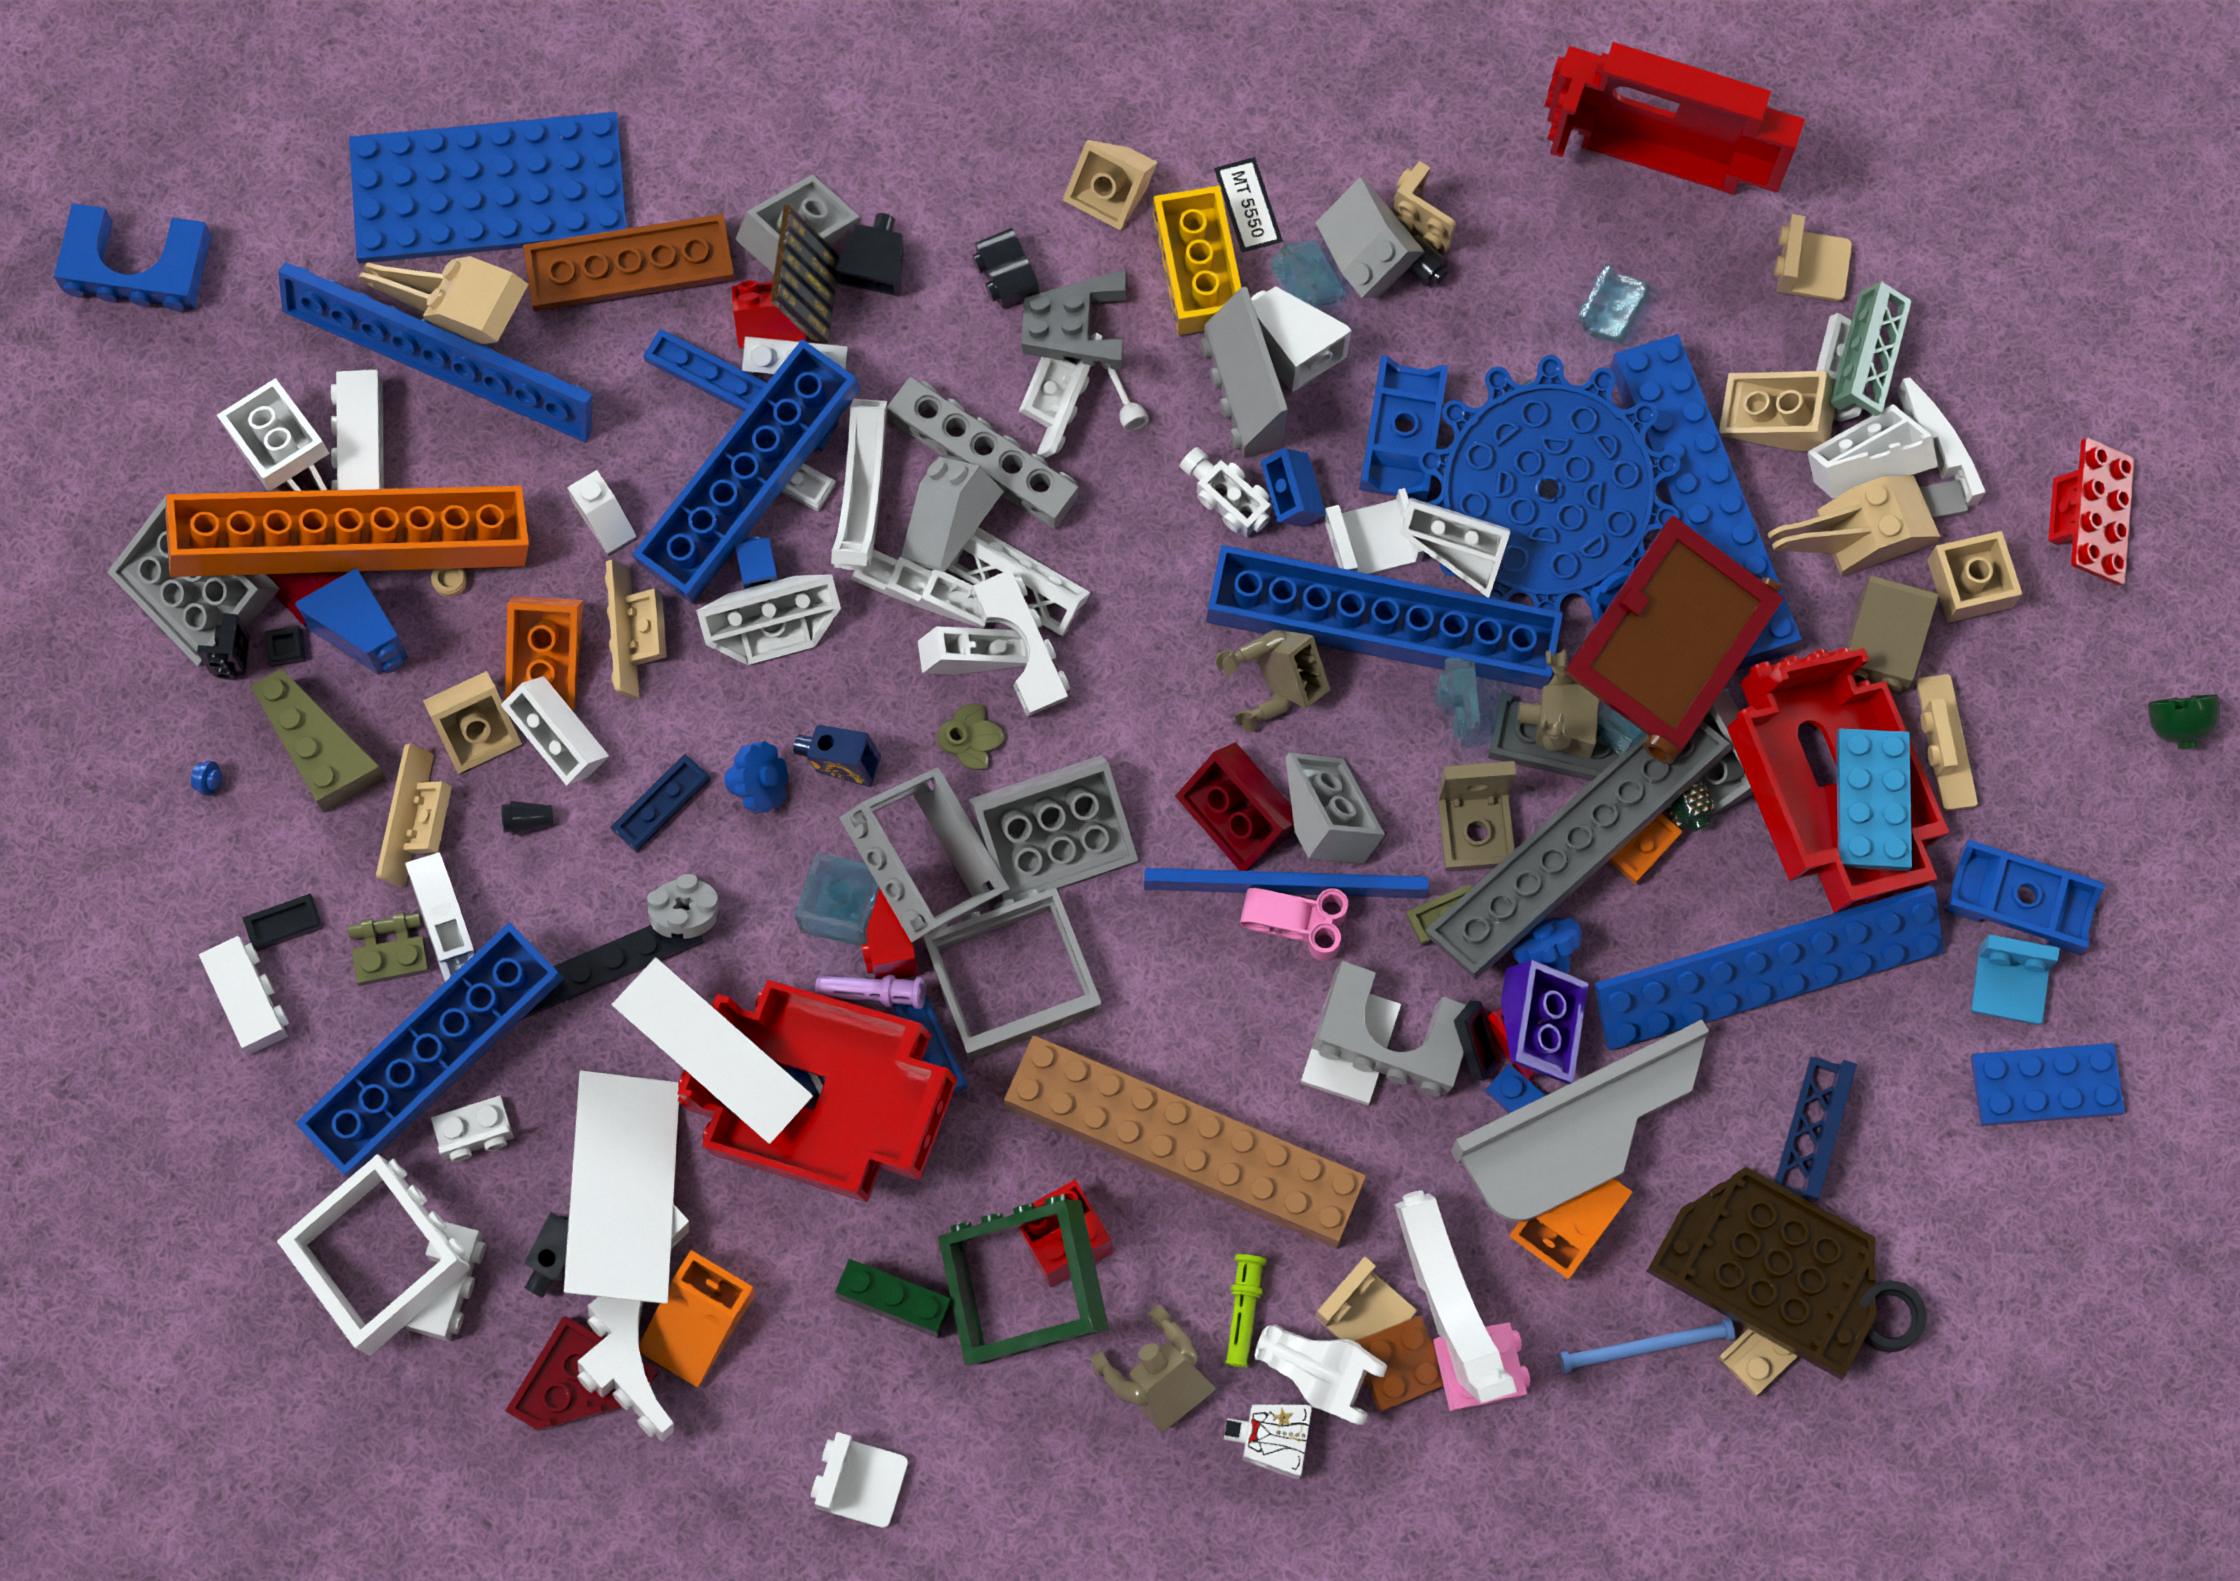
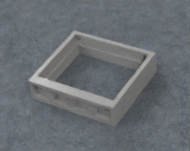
M939 767L863 801L839 817L911 942L985 905L1009 890L1008 885ZM930 780L935 786V789L932 791L927 784ZM911 795L916 799L972 895L971 899L936 917H933L873 814ZM988 881L991 882V884H992V886H993V888H994V889L991 890V891L988 889L987 885L985 884V883L988 882ZM921 915H923L926 922H923L922 918L920 917Z
M1056 887L1040 891L1035 889L1028 893V898L1014 902V899L1002 901L994 906L995 910L981 914L980 911L969 913L961 918L960 923L949 927L946 924L923 936L925 950L968 1061L1032 1038L1033 1035L1037 1036L1102 1012L1101 1000ZM1050 909L1084 996L971 1037L938 950Z

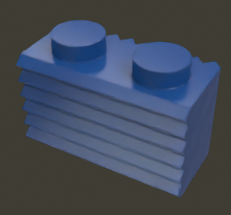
M1283 448L1261 460L1262 472H1265L1264 478L1267 479L1265 484L1269 485L1267 490L1270 491L1271 503L1274 504L1272 509L1276 510L1274 515L1278 516L1277 522L1306 527L1326 515L1308 452L1304 453V451L1300 452Z

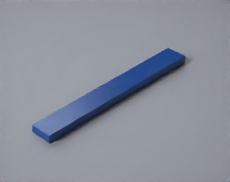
M1147 868L1144 873V890L1246 893L1249 888H1259L1283 894L1319 895L1324 890L1331 888L1342 891L1346 896L1425 899L1428 892V878L1426 876Z

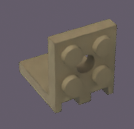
M1515 761L1443 767L1436 789L1445 871L1495 868L1515 850L1509 804V792L1516 777ZM1472 825H1479L1486 831V838L1482 841H1474L1469 838L1467 829Z

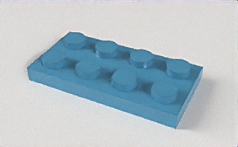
M1839 728L1836 733L1838 854L1844 868L1909 871L1912 868L1910 733Z

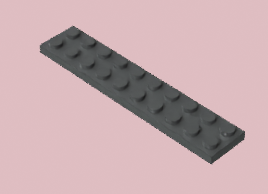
M1702 721L1672 764H1665L1654 759L1644 750L1642 744L1648 736L1645 733L1425 930L1427 937L1475 980L1478 979L1731 751L1730 743Z

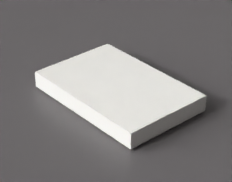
M1369 994L1364 1013L1366 1027L1373 1039L1387 1049L1401 1004ZM1311 1049L1300 1084L1369 1106L1379 1072L1374 1070L1370 1073L1360 1071L1354 1068L1351 1062L1343 1059L1329 1060L1320 1056L1318 1050Z

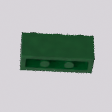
M848 1259L835 1291L838 1300L939 1339L952 1307L951 1298L852 1259Z

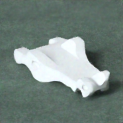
M1276 1324L1264 1328L1255 1350V1359L1266 1362L1269 1367L1291 1378L1312 1407L1359 1425H1365L1369 1415L1366 1411L1354 1406L1366 1372L1384 1377L1388 1367L1384 1362L1363 1349L1360 1344L1350 1339L1311 1340L1285 1331Z

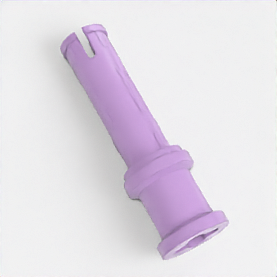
M818 975L815 993L832 998L881 1001L886 1007H892L894 1004L913 1005L915 1009H922L926 997V983L924 977H917L915 980L896 979L894 975L884 976L883 979Z

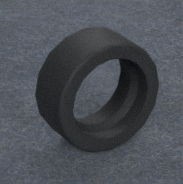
M1889 1280L1878 1282L1869 1288L1861 1299V1307L1868 1308V1304L1874 1296L1876 1300L1881 1296L1887 1295L1896 1296L1907 1304L1912 1318L1911 1325L1906 1333L1900 1337L1889 1338L1877 1333L1871 1326L1864 1339V1343L1873 1349L1892 1353L1904 1350L1920 1338L1926 1328L1927 1311L1923 1299L1915 1289L1906 1283Z

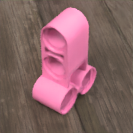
M1249 888L1246 892L1239 924L1250 930L1308 942L1309 952L1315 959L1329 961L1338 954L1340 949L1341 934L1337 927L1347 917L1348 899L1342 891L1331 888L1319 894L1317 901L1259 888ZM1328 902H1334L1340 906L1341 911L1338 914L1330 915L1323 910L1322 906ZM1326 935L1333 940L1334 944L1329 948H1321L1315 943V939Z

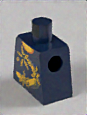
M818 725L815 728L813 737L798 734L793 748L794 754L808 758L816 772L870 788L881 759V754L868 733L825 725Z

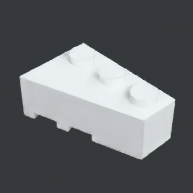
M1894 404L1883 409L1881 414L1865 419L1808 451L1813 481L1832 499L1837 498L1854 486L1885 475H1913L1938 467L1933 436Z
M1409 498L1399 533L1489 598L1507 545L1510 530Z

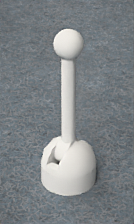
M1101 362L1102 367L1108 370L1124 404L1119 414L1124 430L1131 432L1144 427L1149 422L1145 409L1138 403H1130L1115 369H1110V364Z

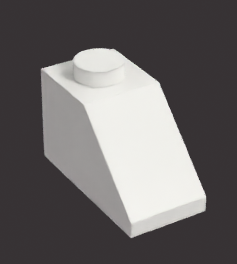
M597 470L567 487L572 503L607 555L637 538L617 499Z

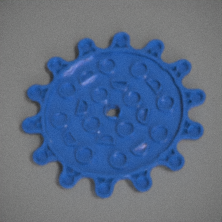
M1547 355L1539 361L1537 376L1532 383L1527 385L1516 383L1505 368L1499 366L1492 367L1485 375V384L1489 395L1487 402L1478 408H1472L1460 400L1448 401L1442 409V416L1454 431L1453 443L1446 449H1425L1418 457L1420 469L1427 474L1437 477L1442 486L1439 497L1434 501L1426 503L1510 530L1507 545L1489 598L1508 601L1515 593H1525L1532 599L1534 607L1560 612L1562 599L1570 593H1577L1586 600L1591 608L1590 595L1593 588L1618 571L1633 570L1646 552L1643 547V539L1647 532L1653 529L1661 530L1672 515L1678 519L1680 518L1679 512L1674 506L1663 503L1656 495V486L1659 481L1678 472L1680 468L1679 456L1672 451L1657 452L1648 448L1645 443V433L1656 422L1658 411L1649 402H1640L1630 409L1617 407L1612 400L1616 376L1608 368H1598L1592 373L1585 384L1579 386L1572 385L1565 379L1563 363L1560 358L1554 355ZM1552 480L1556 483L1558 493L1553 499H1544L1540 496L1538 488L1542 481ZM1440 563V568L1443 573H1445L1448 576H1457L1450 569H1448L1446 566Z

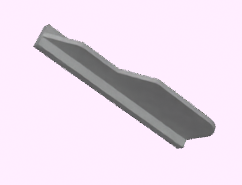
M1702 1020L1697 1021L1456 1139L1451 1154L1457 1164L1463 1163L1484 1201L1495 1214L1515 1222H1524L1537 1218L1623 1174L1637 1119L1692 1092L1709 1030Z

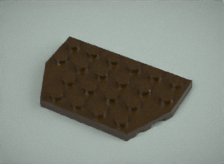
M1744 1167L1733 1174L1730 1179L1719 1183L1710 1189L1708 1193L1680 1209L1646 1271L1840 1380H1843L1877 1316L1875 1296L1868 1304V1308L1861 1307V1299L1866 1291L1875 1285L1876 1267L1874 1265V1256L1876 1254L1875 1237L1748 1167Z

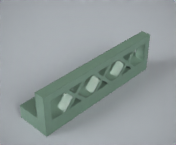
M1882 281L1859 292L1829 403L1838 410H1842L1855 403L1874 416L1883 412L1912 300ZM1888 300L1899 306L1897 315L1892 318L1887 307ZM1882 326H1885L1890 338L1889 345L1887 346L1884 345L1879 333ZM1875 354L1878 355L1882 364L1880 374H1877L1872 363V358ZM1870 382L1875 394L1874 401L1863 395L1865 385Z

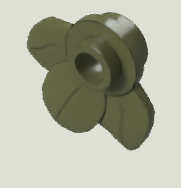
M971 703L957 709L953 720L941 725L937 732V742L945 753L956 755L961 764L966 768L984 770L988 768L986 752L999 747L1006 739V735L995 723L984 721V705ZM950 732L957 733L960 736V740H953Z

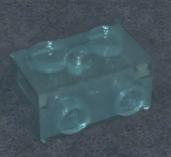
M1315 239L1285 244L1270 261V267L1283 290L1313 307L1339 302L1346 295Z
M1606 263L1601 274L1596 276L1593 289L1587 301L1582 303L1579 310V320L1586 334L1591 337L1623 344L1651 290L1648 281L1618 275L1614 266Z

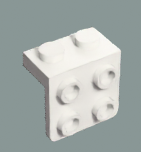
M837 1432L834 1441L828 1439L823 1452L822 1461L827 1462L823 1477L816 1476L812 1488L811 1497L816 1498V1508L876 1527H888L907 1469L908 1461L906 1457L855 1442L851 1436Z

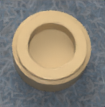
M463 568L434 569L431 575V582L439 595L455 597L466 588L467 576Z

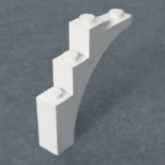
M674 1204L671 1250L689 1233V1220ZM599 1296L588 1305L590 1319L587 1322L598 1336L603 1337L606 1335L607 1337L578 1360V1371L580 1374L577 1377L590 1393L596 1390L602 1398L615 1389L616 1391L613 1393V1396L625 1410L631 1407L640 1417L637 1422L642 1430L649 1437L656 1435L663 1442L674 1433L672 1420L656 1400L643 1369L638 1333L643 1301Z

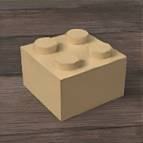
M2002 531L1937 545L1927 559L1947 623L2011 609L2022 596L2019 581Z

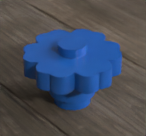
M767 741L754 742L751 745L742 746L739 753L734 757L735 764L725 773L724 780L727 790L733 795L743 797L744 808L751 810L755 814L766 813L771 809H779L787 797L784 785L789 781L785 760L778 758L777 747L772 744L770 745Z
M1559 917L1544 919L1511 948L1514 960L1518 961L1519 964L1534 960L1566 974L1570 970L1569 963L1571 958L1569 954L1581 945L1579 939L1583 935L1579 923L1574 921L1573 918L1561 920Z

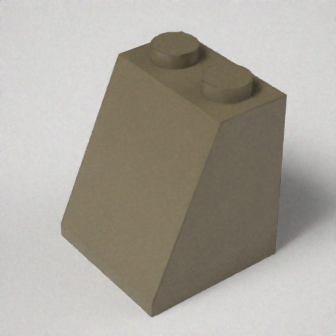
M1870 575L1857 598L1845 646L1850 651L1864 648L1869 658L1865 665L1852 674L1856 683L1870 680L1873 683L1886 681L1890 692L1907 691L1916 673L1938 599V593Z

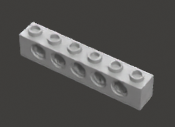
M909 377L886 407L887 420L944 458L980 465L1004 491L1002 493L1003 497L1055 530L1078 499V486H1076L1075 480L1064 472L1058 474L1050 469L1048 463L1039 455L1034 453L1029 455L1021 450L1020 445L1013 438L1007 435L1002 437L992 431V427L987 421L980 417L974 419L965 413L964 408L955 400H945L936 394L937 391L929 383L923 380L918 382ZM926 410H932L937 413L936 416L930 419L920 416ZM954 428L962 429L965 432L959 437H953L948 434ZM983 446L993 450L988 455H980L976 452L978 448ZM1008 465H1016L1021 470L1015 474H1009L1003 469ZM1037 483H1043L1049 488L1044 492H1036L1032 489V486Z

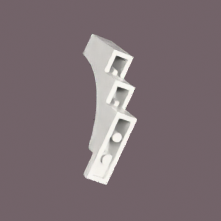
M1415 1191L1404 1195L1402 1202L1394 1204L1417 1283L1426 1292L1437 1332L1446 1341L1458 1383L1480 1403L1517 1392L1513 1377L1504 1371L1499 1351L1491 1340L1469 1294L1453 1253L1436 1198L1429 1193L1424 1194L1423 1191Z

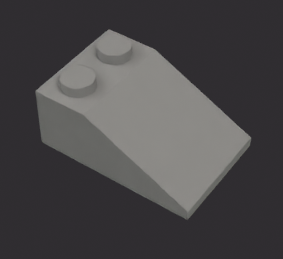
M812 174L746 211L735 240L775 274L784 208L789 213L792 208L830 247L859 220L860 216Z
M1362 176L1315 222L1341 273L1361 298L1380 297L1425 252Z
M939 456L929 466L927 474L919 484L901 557L919 566L945 572L1004 491L980 465Z
M1289 752L1286 756L1294 829L1308 858L1364 864L1385 834L1343 758Z

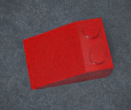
M879 888L866 931L868 943L861 944L867 974L874 973L876 979H883L887 975H894L896 979L919 976L913 942L910 941Z

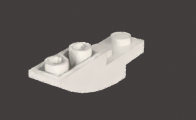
M440 852L407 862L405 865L444 981L446 982L474 955V949Z

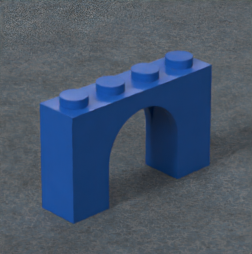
M72 203L54 274L56 282L64 293L75 297L91 294L109 302H114L117 298L126 299L139 306H149L150 303L161 304L173 311H182L184 308L195 309L212 236L205 222L172 217L165 248L157 263L141 273L121 274L109 269L104 261L113 222L106 208Z

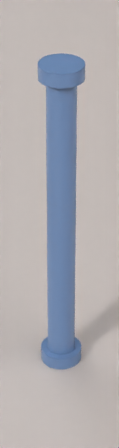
M1725 1318L1722 1319L1721 1323L1573 1354H1568L1567 1351L1559 1352V1359L1563 1373L1567 1374L1572 1373L1573 1368L1720 1338H1725L1726 1341L1735 1339V1332L1731 1319Z

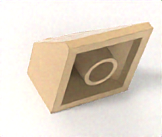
M1088 140L1084 145L1062 200L1121 231L1147 190L1158 162L1129 147Z

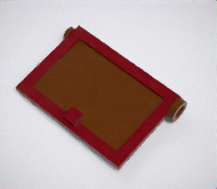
M1672 515L1659 531L1563 673L1646 733L1648 736L1642 746L1650 756L1662 763L1672 764L1783 601L1784 597L1778 594L1781 587L1771 578L1763 577L1762 580L1758 579Z

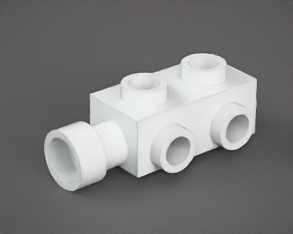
M1199 447L1192 449L1182 460L1179 467L1190 477L1194 475L1199 480L1196 492L1199 501L1207 509L1212 510L1214 508L1221 514L1223 522L1233 532L1237 533L1239 531L1247 537L1253 530L1256 532L1261 531L1271 519L1269 516L1271 504L1268 502L1270 500L1268 493L1259 485H1255L1252 488L1243 480L1245 478L1244 472L1236 464L1231 462L1227 466L1220 460L1214 466L1207 460L1208 455ZM1223 488L1227 494L1221 496L1216 489ZM1247 510L1251 515L1246 518L1240 512Z

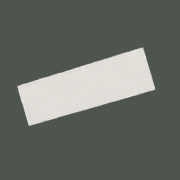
M656 957L611 1004L769 1144L813 1097L810 1092Z

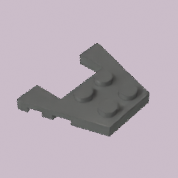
M1120 270L1025 297L1021 336L1023 354L1064 360L1065 356L1080 358L1082 363L1095 366L1097 361L1110 364V369L1123 370V339L1089 341L1091 304L1093 302L1127 300V271Z

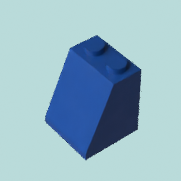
M357 568L295 602L311 632L377 675L383 672L391 673L396 671L403 665V661L409 658L397 633Z

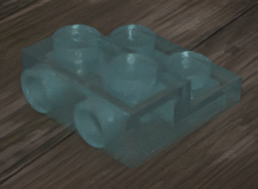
M1461 657L1448 658L1444 660V670L1441 671V674H1438V685H1435L1436 706H1442L1443 717L1455 716L1451 721L1453 739L1459 738L1460 749L1474 748L1481 728L1475 662L1465 661Z

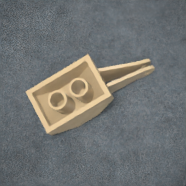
M471 256L451 260L445 266L442 274L386 267L368 262L364 266V270L367 273L362 272L358 277L364 285L424 312V319L434 326L448 332H455L464 339L478 345L498 342L528 286V283L514 273Z
M1885 475L1854 486L1819 508L1816 518L1783 525L1768 533L1769 540L1776 541L1772 545L1776 552L1793 551L1832 554L1841 577L1936 544L1940 538L1914 475Z

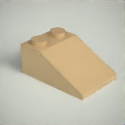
M1827 371L1729 373L1719 435L1721 437L1792 451H1810L1831 438L1835 407L1829 403L1834 382Z

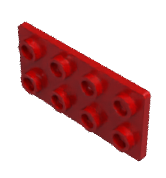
M2084 438L2081 440L2079 470L2053 478L2048 541L2057 545L2073 541L2071 565L2115 585H2121L2125 583L2134 459L2093 439Z

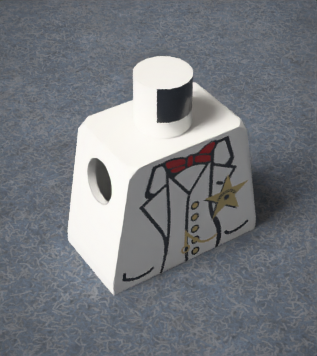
M1252 1405L1249 1422L1227 1418L1224 1440L1245 1443L1243 1461L1299 1480L1302 1472L1312 1406Z

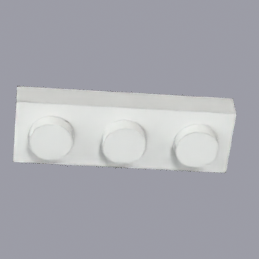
M745 336L742 371L775 374L799 341ZM809 343L839 366L846 369L847 346Z

